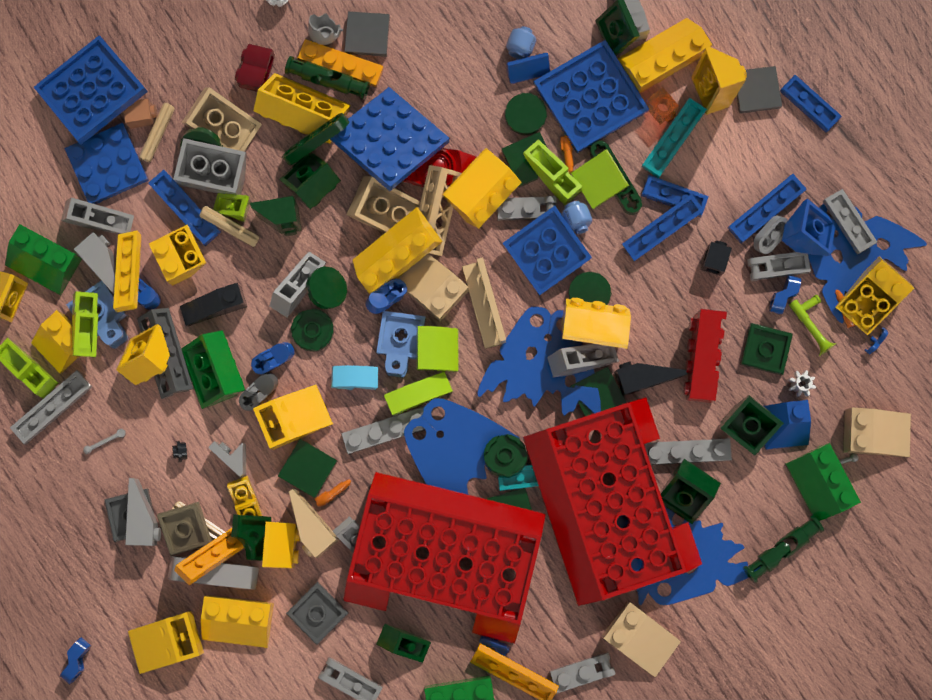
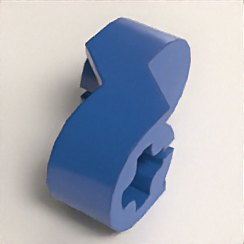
M787 276L783 291L774 293L771 298L770 312L783 314L787 299L796 297L799 293L801 278Z
M139 278L138 303L147 310L156 309L161 302L160 296L153 288Z
M393 279L372 292L365 302L367 310L373 314H378L400 301L407 292L405 282L400 279Z
M288 342L274 345L252 359V370L257 374L272 371L293 358L294 348Z
M82 637L67 651L69 664L60 674V677L69 685L84 671L83 657L91 648V645Z

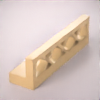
M429 165L419 210L443 241L436 247V250H432L429 253L442 256L453 212V206L448 201L447 205L442 208L440 204L441 199L444 197L442 194L449 188L445 183L447 174L453 175V183L462 173ZM441 216L443 220L442 226L437 229L435 225L436 220Z
M482 257L477 259L476 263L462 266L467 286L469 287V294L485 349L506 343V337Z

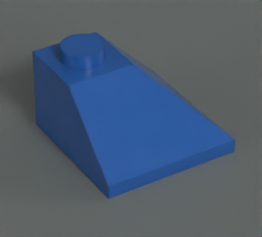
M806 199L786 222L782 241L798 253L829 256L831 255L836 221L809 199Z
M808 400L764 406L784 422L764 445L765 450L809 445L811 417Z

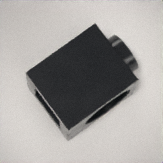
M722 241L711 242L707 247L701 270L722 276L725 273L732 248L727 247V244Z

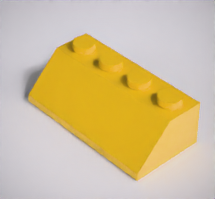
M685 18L617 59L638 92L642 93L700 59L705 48L712 47L713 44L702 27Z
M712 47L705 48L691 76L701 104L707 109L705 114L708 115L730 107L747 78L744 66H740L738 59Z
M274 73L258 89L253 111L264 118H270L283 126H289L302 134L309 135L339 113L347 116L351 105Z
M416 207L353 259L357 278L367 292L371 294L386 282L400 277L443 241L419 208Z

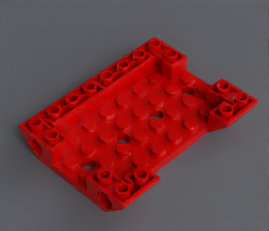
M646 397L523 437L578 606L603 601L686 573L702 565L689 523L686 522L671 527L644 446L646 443L660 439ZM593 430L600 434L598 443H592L589 440V433ZM606 473H611L614 476V483L610 486L605 485L603 482V476ZM621 515L628 518V525L625 528H620L617 525V519ZM635 558L641 559L643 563L639 571H634L631 567V562Z
M375 472L346 581L343 601L386 611L390 594L393 592L476 613L472 633L515 644L533 575L546 514ZM376 536L384 537L386 541L384 548L378 549L374 546L373 540ZM419 547H426L429 551L428 558L419 559L416 555L417 549ZM467 557L471 559L473 565L469 570L461 569L459 562L462 558ZM507 568H511L516 572V576L512 581H507L503 578V572Z

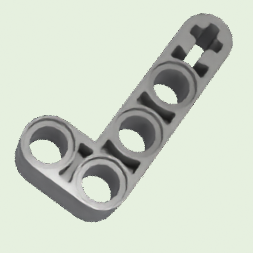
M171 556L168 571L169 580L185 582L174 569L186 557ZM222 563L194 583L256 590L259 567Z

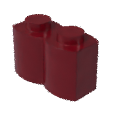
M248 44L247 48L243 49L241 54V61L243 63L235 74V80L239 88L258 92V89L269 79L275 58L273 49Z

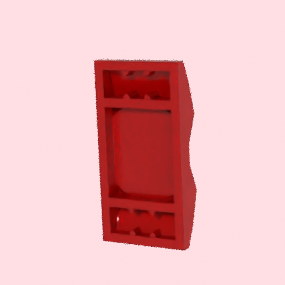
M442 148L402 182L424 187L429 165L463 173L477 157L460 150ZM447 174L445 182L447 187L452 184L453 175Z

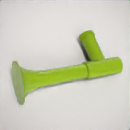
M815 294L803 304H800L796 299L789 306L818 343L820 348L819 356H821L837 343H831L826 340L806 313L807 310L821 303L820 297Z

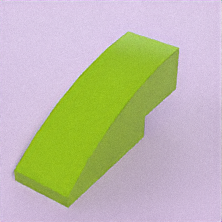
M539 139L524 151L523 155L548 189L565 206L580 193L582 185L567 172L569 168Z
M77 291L73 293V356L96 357L98 293Z
M6 338L0 345V362L37 396L44 399L59 384L46 370L9 338Z
M445 372L389 392L384 397L392 415L395 416L428 403L432 399L449 394L453 390Z

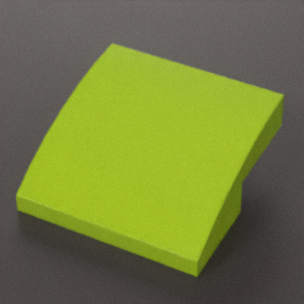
M417 326V370L458 372L457 328Z

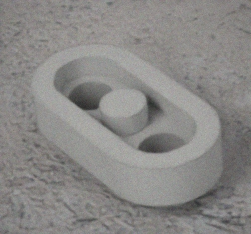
M781 216L772 217L756 235L753 243L755 250L763 254L770 253L782 240L784 227L788 219Z

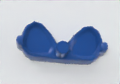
M881 328L882 332L878 339H875L873 336L870 338L874 344L868 350L865 349V352L870 355L880 346L888 335L886 329Z
M486 636L480 637L479 641L481 644L494 648L497 653L505 656L509 652L510 647L498 642V639L493 640Z

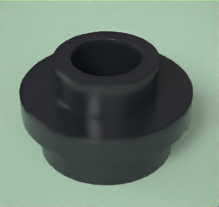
M176 441V445L172 446L173 458H178V462L187 459L185 442L180 443V441Z

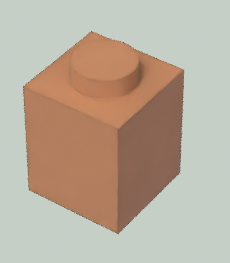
M148 98L137 100L124 110L125 123L130 129L154 125V118H157L156 106L152 105Z

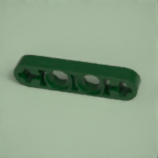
M339 113L290 147L282 155V159L289 166L293 165L341 132L350 121L343 113Z
M604 141L594 142L590 149L591 158L598 155L595 154L596 147L609 151L629 184L626 191L619 192L615 197L626 214H637L642 207L640 196L609 145ZM631 192L632 194H630L629 198L631 202H637L636 209H633V207L628 208L629 200L627 197L624 200L621 197Z

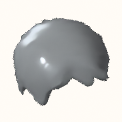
M327 13L319 17L313 14L309 18V36L313 42L320 45L333 43L340 36L343 29L340 28V24L335 25V22L329 18Z

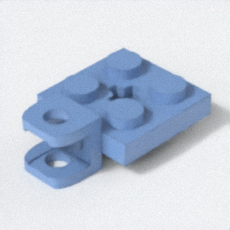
M101 280L85 292L98 293L97 307H102L98 315L97 336H100L105 344L116 349L128 340L126 331L119 323L127 315L124 311L116 312L113 309L114 295ZM73 300L66 304L71 313Z
M383 311L376 353L386 355L385 369L388 376L405 377L409 359L417 360V326H425L426 316ZM400 330H404V334L407 335V338H403V341H399L398 337H395V334L399 333ZM396 364L400 365L398 369H394L393 366Z

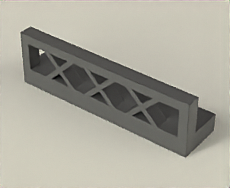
M169 308L152 309L138 317L137 320L141 333L148 329L147 319H149L150 328L156 324L161 326L170 356L166 363L168 365L166 370L162 374L154 376L161 399H166L176 393L192 390L193 386ZM166 381L168 382L170 388L169 391H167L165 386Z

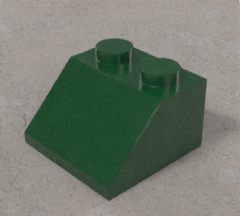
M312 152L300 159L279 179L310 210L317 206L321 199L333 191L341 181L330 166Z
M293 196L250 203L256 216L280 234L292 236L296 235L297 231H302L299 207Z
M748 395L737 403L721 420L720 429L755 456L784 422Z
M684 459L673 472L660 494L665 507L690 524H693L715 498L721 483Z

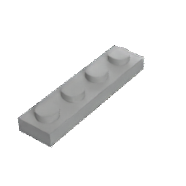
M76 370L12 425L10 429L23 444H28L92 388V385Z
M424 407L341 433L347 453L352 454L404 437L405 427L412 419L422 416ZM417 426L413 429L412 434L425 429L422 426Z
M730 439L650 442L644 444L651 465L681 463L684 459L690 463L732 460Z

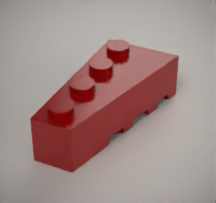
M700 309L694 315V318H690L689 331H692V339H689L687 344L690 360L686 361L685 367L689 375L688 382L684 383L683 390L684 395H687L686 400L708 403L716 401L719 371L716 370V366L720 365L722 356L718 345H721L722 339H724L725 330L721 328V321L726 319V311Z

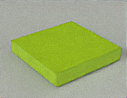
M604 150L571 173L582 185L581 191L592 209L597 208L629 186L608 150Z

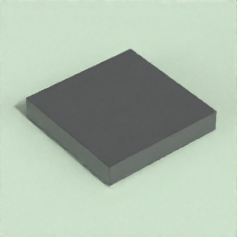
M348 11L345 53L387 57L390 14Z
M776 66L747 69L746 81L736 95L739 114L780 109L782 101Z
M143 489L154 513L149 489ZM128 493L104 499L114 542L126 540Z
M317 582L286 614L318 645L348 614V611Z

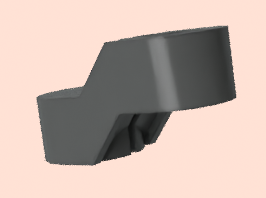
M269 372L258 377L240 395V406L247 411H251L259 406L277 388V377Z

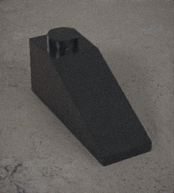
M234 283L181 305L180 309L185 326L187 327L248 306L242 287L238 283Z
M631 361L618 365L619 369L615 371L623 396L687 375L686 370L642 363L632 365Z

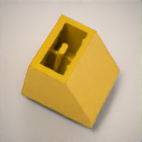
M188 225L148 243L166 281L172 286L192 277L206 264L205 258Z

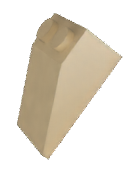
M210 87L203 89L182 121L190 129L203 127L211 130L220 138L221 146L239 151H245L262 125Z
M364 176L346 215L386 233L416 207L419 208L420 201L395 188L388 191L372 176Z
M429 254L397 278L405 282L407 293L439 322L469 292V287Z
M852 407L846 409L843 453L910 457L911 414Z
M292 489L289 491L300 540L304 544L302 549L309 557H321L340 539L298 490Z
M628 601L601 636L654 677L657 676L681 642Z

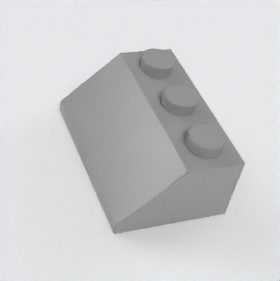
M183 138L173 180L178 185L217 194L241 195L245 181L247 153Z

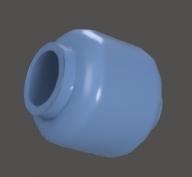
M521 26V28H515L511 31L506 43L510 56L516 59H523L532 54L537 40L530 28Z
M573 201L564 207L562 216L576 234L588 231V227L592 224V216L588 206L579 201Z

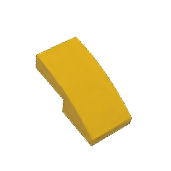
M248 476L227 483L237 515L262 516Z

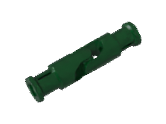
M289 56L286 62L285 74L291 73L300 76L302 80L322 85L344 94L351 93L361 97L363 100L367 97L370 82L364 83L355 80L353 76L309 61L305 63L294 59L293 56Z
M811 515L806 523L800 527H795L777 541L774 545L775 548L765 550L757 556L758 559L748 567L744 566V572L753 583H757L758 578L767 571L771 572L778 567L783 557L784 559L789 558L810 542L809 539L818 532H824L822 524L816 517ZM784 540H793L796 548L791 552L789 544L785 543Z

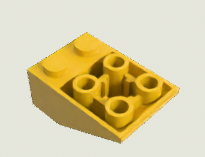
M879 256L862 273L835 307L866 335H869L914 287Z
M317 385L284 395L253 408L268 446L272 450L333 424Z
M192 611L128 631L140 674L204 654Z

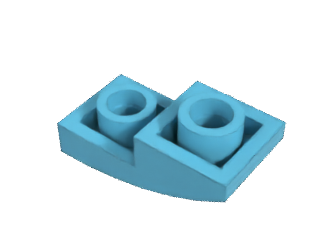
M332 366L331 388L376 390L378 388V367Z

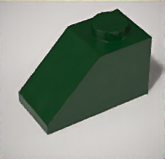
M384 624L376 645L393 654L422 663L431 644L430 641L388 624Z

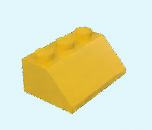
M485 148L442 195L467 223L479 229L522 182L505 163Z
M580 298L566 299L561 321L562 339L627 349L631 322L630 309L620 304L610 306L600 301H593L591 303L585 302Z
M212 595L204 596L201 614L202 640L268 648L274 603Z

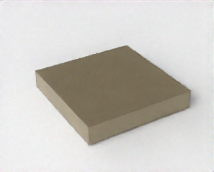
M199 501L157 514L170 556L204 547L212 541Z

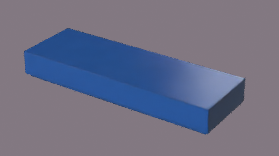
M796 75L780 90L787 99L825 133L842 117Z
M648 175L641 194L642 197L670 207H674L690 194H693L703 209H705L709 197Z

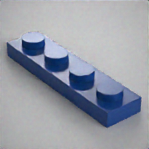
M162 170L148 183L185 225L189 226L190 230L204 246L221 233L215 225L200 217L202 210L165 170Z
M794 174L790 175L728 226L729 231L742 244L772 217L776 216L807 190L806 187Z
M690 194L621 245L632 260L636 261L701 214L704 209L693 194Z

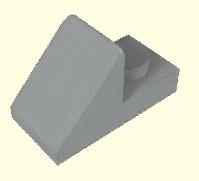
M214 441L208 447L239 477L243 478L246 476V444L241 443L232 454H230L232 450L224 442L219 444Z
M349 516L333 532L354 553L360 526Z

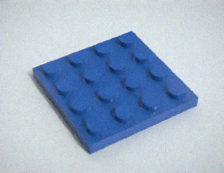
M100 35L34 86V89L80 145L148 92Z
M606 40L533 82L562 131L570 140L576 153L581 152L594 142L603 139L649 112L647 104Z
M390 87L348 118L350 122L346 128L330 139L388 191L394 189L445 147L450 140L445 133Z

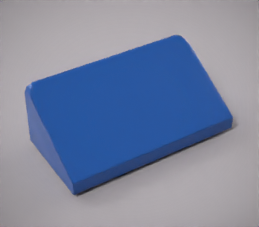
M548 53L508 62L506 71L510 83L514 84L541 77L550 72Z

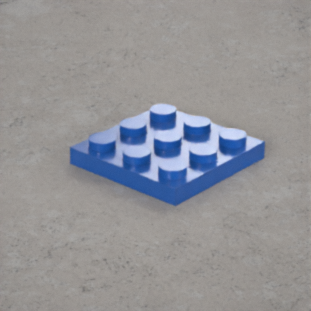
M123 123L93 135L82 145L77 142L64 148L89 203L98 204L149 181Z
M556 206L550 208L502 243L539 295L592 258Z

